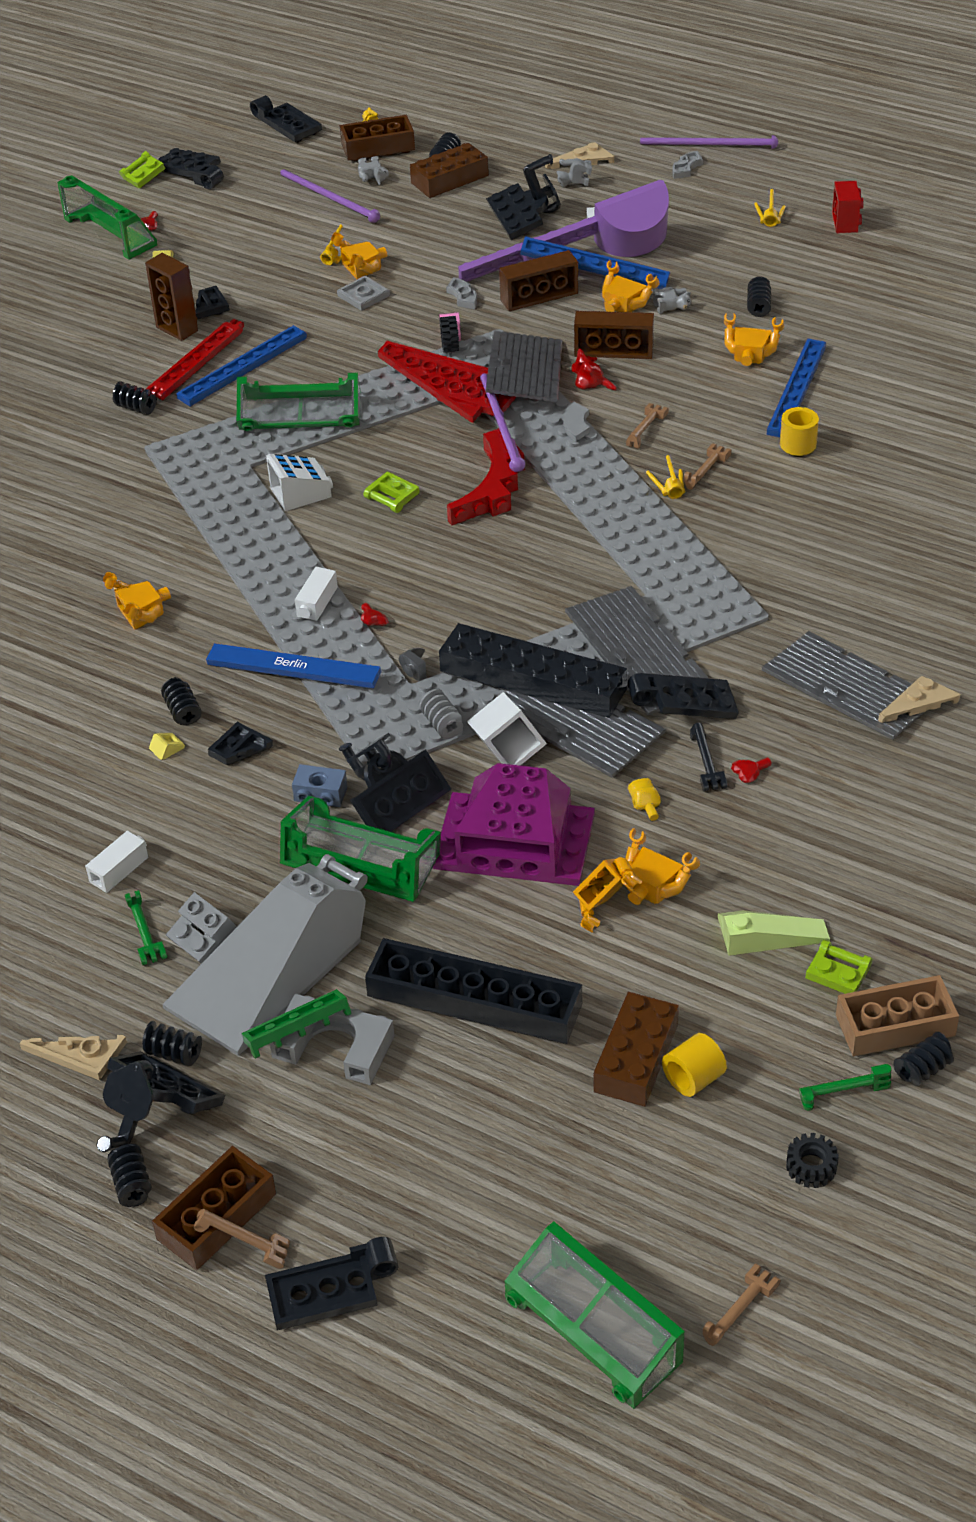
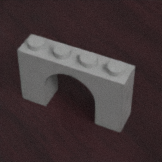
M294 994L285 1013L314 1000V998ZM351 1009L352 1014L345 1016L343 1010L328 1016L330 1024L324 1026L322 1021L319 1020L304 1027L306 1031V1036L300 1037L296 1031L281 1038L282 1047L278 1049L273 1042L270 1043L271 1055L274 1059L297 1065L306 1045L315 1035L328 1030L343 1031L355 1039L343 1062L346 1079L371 1085L394 1038L393 1020L384 1016L365 1013L359 1009Z

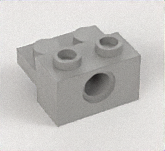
M194 892L179 909L178 912L182 916L167 932L166 936L202 964L237 926L227 916ZM195 928H197L199 931L202 930L205 934L202 935Z

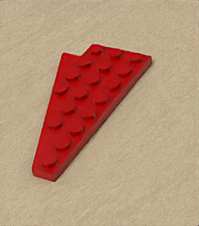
M386 341L378 350V357L469 422L474 423L481 413L494 416L480 379L482 374L488 375L487 367L391 341ZM495 394L503 413L516 398L514 395Z

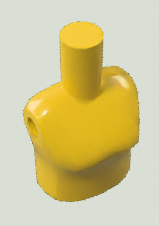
M641 778L632 781L628 785V791L632 797L634 808L646 810L651 821L657 820L659 815L655 807L661 804V798L651 779Z

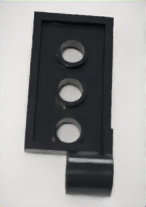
M266 95L250 102V110L256 118L294 142L301 141L303 138L322 131L321 123L289 103L273 108L271 99Z
M173 148L168 154L158 159L165 167L162 172L193 177L194 184L202 185L206 189H212L224 179L222 170L217 166L221 163L219 156Z
M637 673L632 675L627 681L629 692L635 705H648L656 697L661 714L736 719L739 714L727 680Z
M376 1237L365 1244L349 1247L350 1254L266 1274L265 1279L277 1331L378 1306L372 1281L391 1276L399 1268L392 1240L388 1237ZM354 1277L364 1279V1282L358 1286L349 1283ZM326 1284L336 1286L334 1291L330 1293H324L320 1290ZM297 1291L307 1293L304 1299L295 1300L292 1298V1295Z

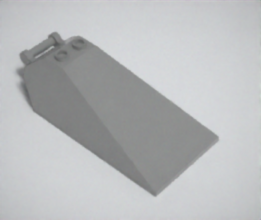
M329 854L322 857L318 866L307 863L297 867L263 899L163 1003V1009L239 1056L248 1048L244 1043L241 1033L284 1014L294 994L305 995L361 942L360 936L366 900L360 890L367 883V875L361 872H354L336 862V859ZM332 870L352 882L347 884L328 872Z

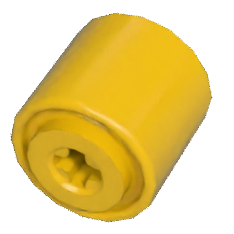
M794 407L782 414L780 446L783 451L791 455L803 456L812 453L816 449L819 417L816 412L805 407Z
M703 1033L694 1034L662 1058V1068L670 1084L679 1093L687 1097L697 1094L722 1076L727 1069L726 1059L719 1045L711 1037Z

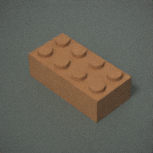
M940 975L838 995L836 1017L853 1057L919 1044L935 1032H941L946 1038L956 1036L959 1014Z

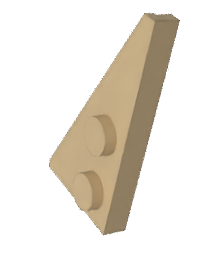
M594 142L553 158V164H547L545 168H560V159L579 158L584 161L590 160L591 165H597V162L600 160H608L609 163H614V155Z
M921 676L879 714L878 721L881 723L897 720L898 715L907 712L909 716L930 709L940 708L941 703L947 701L956 704L959 702L961 694Z
M117 1035V1039L100 1040L99 1036H90L88 1038L59 1037L58 1041L43 1042L42 1038H31L29 1040L22 1039L20 1047L23 1051L100 1081L108 1070L109 1059L119 1055L127 1044V1040L124 1035Z

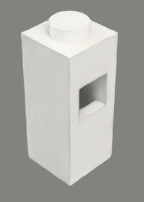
M320 567L314 568L295 598L297 617L316 621L319 619L338 588L336 571Z
M126 831L85 865L89 882L108 893L148 858L145 840L139 835L136 836Z

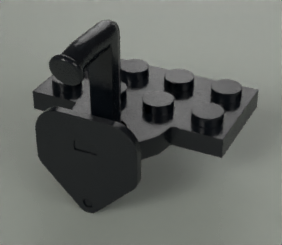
M551 154L524 167L523 173L530 190L523 191L519 183L486 198L488 205L510 240L543 225V221L539 216L540 213H552L561 207L557 192L547 175H542L546 186L541 188L535 173L536 169L547 164H553ZM551 197L554 203L548 205V198Z
M389 733L356 754L351 747L352 743L341 745L339 751H342L346 761L357 777L364 780L368 787L350 800L367 826L391 832L452 790L426 749L407 761L402 754L389 750L384 740L391 736ZM363 754L368 760L364 766L358 759Z
M141 1051L112 1057L109 1059L107 1069L113 1072L107 1077L103 1089V1100L109 1108L124 1115L118 1136L112 1138L109 1136L100 1137L97 1142V1148L100 1152L104 1153L125 1144H130L138 1121L148 1116L153 1101L174 1103L180 1107L182 1112L195 1114L196 1112L222 1106L226 1095Z

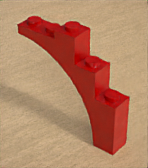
M499 428L483 434L484 451L491 462L489 472L484 480L464 497L447 504V517L451 526L488 512L494 517L511 510V492L518 490V472L512 471L509 467L511 458ZM517 446L521 458L524 459V453Z

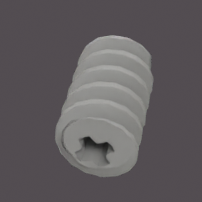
M433 689L423 696L420 702V710L440 737L450 739L457 736L463 730L462 716L447 696L444 695L441 689Z

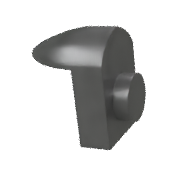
M412 648L399 656V662L406 674L419 682L427 679L426 662L421 659L425 649Z

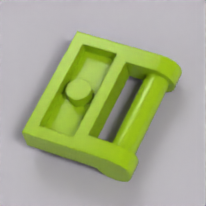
M144 151L141 157L127 168H122L119 174L124 180L140 189L161 173L165 167L162 162L152 157L147 151Z
M387 471L364 490L363 495L365 498L373 499L390 507L391 511L399 513L403 506L420 492L419 486ZM378 491H381V492H383V493H385V494H387V495H389V496L395 498V500H392V499H390V498H388V497H386V496H384V495L378 493Z
M823 940L806 971L805 978L844 994L857 992L872 965L873 958L864 955V957L833 946L830 941ZM827 955H830L835 958L854 964L856 966H859V968L857 970L855 968L836 962L826 957Z

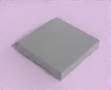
M365 275L338 289L337 296L362 311L390 296V290Z

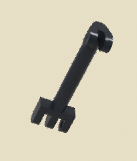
M695 723L690 729L691 741L697 740L706 774L700 775L703 792L709 790L708 783L711 784L712 790H718L717 782L719 781L721 788L725 789L727 788L724 771H715L706 740L705 729L702 723Z

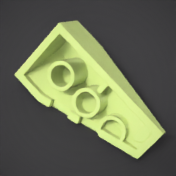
M744 910L718 914V920L729 956L819 944L823 940L830 941L824 919Z

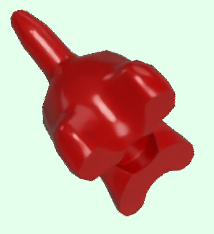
M578 349L576 362L572 364L571 368L572 372L577 374L575 385L579 389L585 390L587 388H595L601 384L608 389L616 390V386L603 376L600 366L594 363L597 361V358L586 356L582 349Z

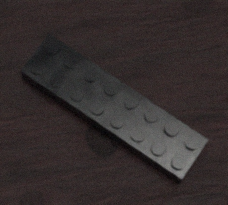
M460 623L456 625L439 650L440 672L607 718L611 717L627 690V668Z
M386 938L382 939L365 975L368 997L563 1044H568L583 1004L582 984Z

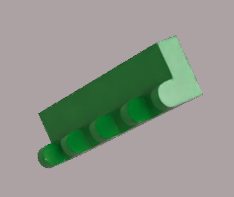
M336 989L241 1034L244 1043L250 1048L253 1057L257 1059L260 1057L258 1049L273 1042L278 1049L282 1047L280 1039L297 1031L300 1037L306 1036L304 1027L319 1020L322 1021L324 1026L330 1024L328 1016L343 1010L345 1016H349L352 1013L347 997Z

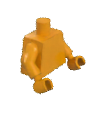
M338 232L333 233L331 240L335 246H340L342 264L356 279L365 275H372L381 269V259L387 257L385 247L376 249L370 242L351 244L343 240L342 234Z
M609 260L606 265L609 273L605 276L602 287L605 310L607 312H633L636 309L643 308L652 294L651 290L659 286L657 276L655 278L652 274L646 276L648 286L618 275L614 277V274L619 272V265L616 262L615 267L611 268L612 262Z
M727 313L724 315V324L727 326L724 343L728 351L734 354L735 361L741 362L744 366H750L752 363L760 364L765 357L770 356L777 350L780 338L779 332L784 329L783 319L779 325H775L776 317L772 319L774 329L772 332V330L733 328L736 321L735 313H733V320H727Z
M106 572L103 577V582H105L104 585L107 589L111 590L114 587L117 607L134 630L147 623H153L158 617L163 615L162 602L171 599L167 587L155 590L148 581L127 584L117 580V576L111 572Z
M633 828L629 833V837L633 841L632 846H628L625 859L629 862L633 873L642 880V884L636 883L633 887V892L627 888L630 892L628 899L635 905H639L644 899L654 904H659L665 898L680 894L691 876L690 871L696 870L700 866V860L695 857L693 862L689 864L692 854L687 852L682 857L684 864L682 865L644 846L640 850L638 849L639 845L646 841V835L642 831L641 837L634 839L636 829Z
M618 857L616 859L604 860L573 891L574 895L579 899L581 915L583 917L580 926L593 933L594 926L598 927L600 925V920L593 916L594 908L608 901L623 885L633 892V887L636 883L642 884V880L633 873L629 862L625 858Z

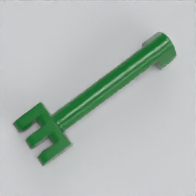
M134 891L135 896L133 897L130 896V893L124 894L144 947L137 948L142 966L147 965V956H150L152 963L157 962L156 953H160L162 960L167 959L162 941L153 942L141 908L142 898L140 891Z
M888 1064L871 1067V1074L799 1088L803 1108L807 1111L814 1108V1096L872 1085L873 1091L888 1089L891 1087L892 1068Z

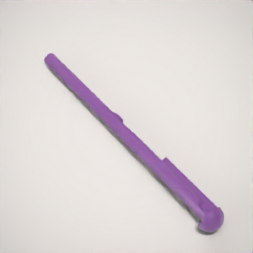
M772 135V139L640 138V144L770 145L771 149H774L778 145V138Z
M285 169L281 170V176L364 216H368V220L371 223H376L380 219V213L377 209L370 211Z
M484 373L480 376V379L486 390L487 374ZM486 393L511 458L509 467L514 472H520L525 467V461L521 458L514 439L511 438L504 419V413L500 409L495 394Z

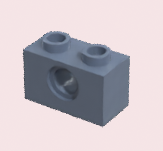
M299 764L292 783L294 801L302 802L309 795L320 798L328 806L341 807L348 787L346 770Z

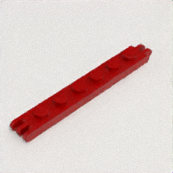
M236 319L224 322L146 389L151 390L152 394L156 395L158 399L164 400L237 338L243 331L244 322Z

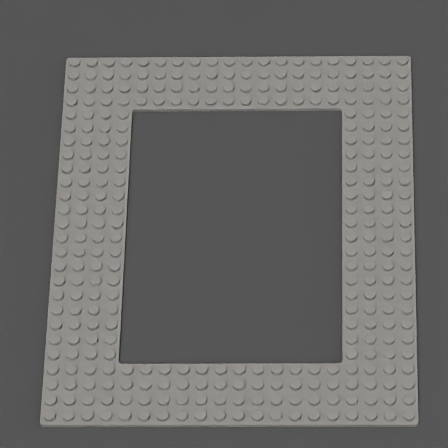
M494 330L465 341H459V351L443 353L441 347L431 352L489 368ZM388 365L358 376L361 388L360 425L350 428L329 426L244 431L239 430L235 416L145 446L146 454L282 653L381 667L382 673L374 688L300 678L343 743H352L351 747L355 754L387 733L391 736L384 740L389 750L402 754L407 761L425 749L430 753L476 735L467 721L501 693L507 692L506 689L444 672L413 684L409 683L368 626L361 621L360 615L339 587L317 621L297 617L295 598L314 568H324V566L252 469L254 466L266 463V455L268 454L290 455L443 402L438 401L433 395ZM559 390L557 402L544 401L543 399L537 400L536 398L529 399V397L522 398L521 396L515 398L504 412V419L511 438L514 439L516 445L524 453V459L645 594L642 599L660 619V622L656 623L657 626L664 624L682 647L689 652L768 620V613L586 419L585 423L590 427L589 434L576 442L566 434L563 425V415L571 403ZM354 399L306 400L303 402L302 422L339 421V417L343 415H354ZM280 401L266 405L262 408L245 412V418L254 419L258 424L298 422L300 401ZM486 414L494 425L499 428L495 416ZM574 623L527 640L535 644L605 662ZM433 689H441L462 716L463 730L453 738H441L420 710L421 699L427 692ZM364 754L358 757L364 766L368 761Z

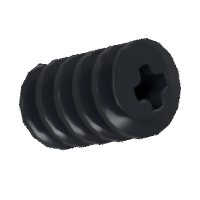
M451 132L444 133L431 149L429 157L461 146L460 138Z
M759 276L751 279L747 288V309L751 315L756 317L766 316L771 311L770 281L765 277Z
M122 381L117 382L114 387L112 399L116 406L145 415L151 414L155 409L157 397L152 394L151 390H144V388H138L135 385L131 386V384H125Z
M174 677L162 685V697L170 710L173 720L177 724L190 725L201 718L202 710L187 682Z
M150 1021L144 1031L142 1045L144 1053L147 1055L154 1054L157 1058L163 1057L167 1061L173 1060L177 1064L182 1063L184 1066L189 1067L199 1058L202 1048V1037L198 1036L194 1041V1033L188 1032L185 1036L183 1029H179L176 1032L175 1028L170 1026L166 1030L165 1024L161 1023L157 1027L155 1021Z
M935 1032L932 1036L921 1041L916 1047L911 1048L909 1052H905L901 1057L896 1058L893 1062L895 1072L903 1081L919 1086L922 1084V1080L926 1081L930 1078V1075L937 1074L938 1069L943 1070L946 1064L950 1065L954 1062L950 1042L941 1032Z
M125 1144L113 1149L107 1156L118 1201L125 1207L142 1205L147 1200L148 1193L152 1189L149 1175L146 1172L147 1168L144 1164V1158L141 1155L142 1151L137 1144Z

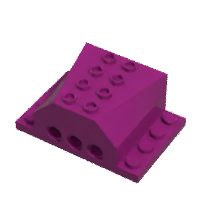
M497 763L474 778L470 794L452 792L441 830L440 854L433 869L579 886L594 822L595 808L571 805V788L546 768Z

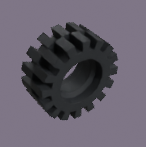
M456 316L440 317L443 353L459 351Z
M806 1133L801 1134V1140L798 1137L794 1138L793 1143L790 1142L787 1150L786 1169L789 1171V1176L791 1179L796 1176L795 1182L797 1184L804 1181V1187L808 1188L809 1183H813L814 1188H819V1182L823 1186L827 1185L828 1180L832 1181L834 1179L838 1166L839 1154H837V1147H832L833 1141L830 1139L825 1142L824 1135L820 1134L819 1138H815L816 1133H811L810 1138H807ZM807 1155H814L821 1158L823 1163L812 1166L804 1163L801 1159Z

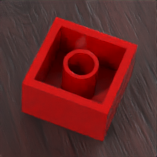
M857 181L834 182L832 217L836 233H857L859 225H862L860 209H863L864 200L861 198V188H858Z

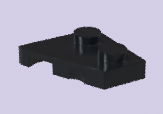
M217 285L199 290L195 310L197 320L230 311L229 304Z
M237 721L208 748V756L225 765H229L272 748L273 740Z

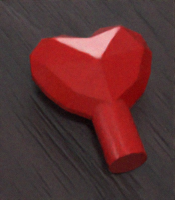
M152 211L148 217L141 218L150 231L158 227L155 220L158 216L156 211ZM139 221L135 223V226L139 229L146 230Z
M368 603L362 604L361 609L364 613L361 615V621L367 626H385L389 623L386 615L373 610Z
M768 757L757 762L737 760L732 763L731 770L739 775V779L742 782L751 783L758 778L760 770L770 767L772 763Z

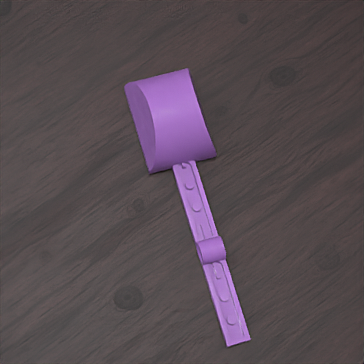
M658 180L595 203L593 217L583 219L580 222L567 225L555 231H550L542 236L534 237V239L565 246L594 235V241L597 246L604 252L614 256L634 257L649 253L659 247L667 235L669 194L666 184L663 180ZM518 243L512 247L458 266L459 279L467 282L497 271L500 267L535 258L520 255L523 243Z

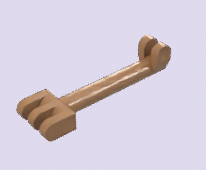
M649 403L645 407L644 415L647 416L626 440V446L631 447L634 442V448L639 449L641 445L640 435L655 418L663 420L667 416L669 408L663 407L661 410L660 405L654 407V404Z
M712 443L707 449V456L709 458L692 476L691 472L686 471L684 475L686 488L689 490L693 489L717 460L725 462L730 457L732 450L727 448L724 451V447L719 446L717 448V444Z
M201 1209L198 1212L197 1221L194 1225L196 1231L204 1232L211 1225L264 1251L263 1262L278 1269L284 1267V1259L288 1252L286 1249L290 1245L289 1239L274 1233L267 1240L205 1209Z
M757 1263L754 1264L745 1275V1282L750 1286L716 1325L710 1321L705 1324L703 1336L706 1342L711 1346L716 1345L759 1292L769 1298L779 1286L781 1280L775 1276L769 1283H766L771 1273L764 1270L757 1277L761 1271V1266Z

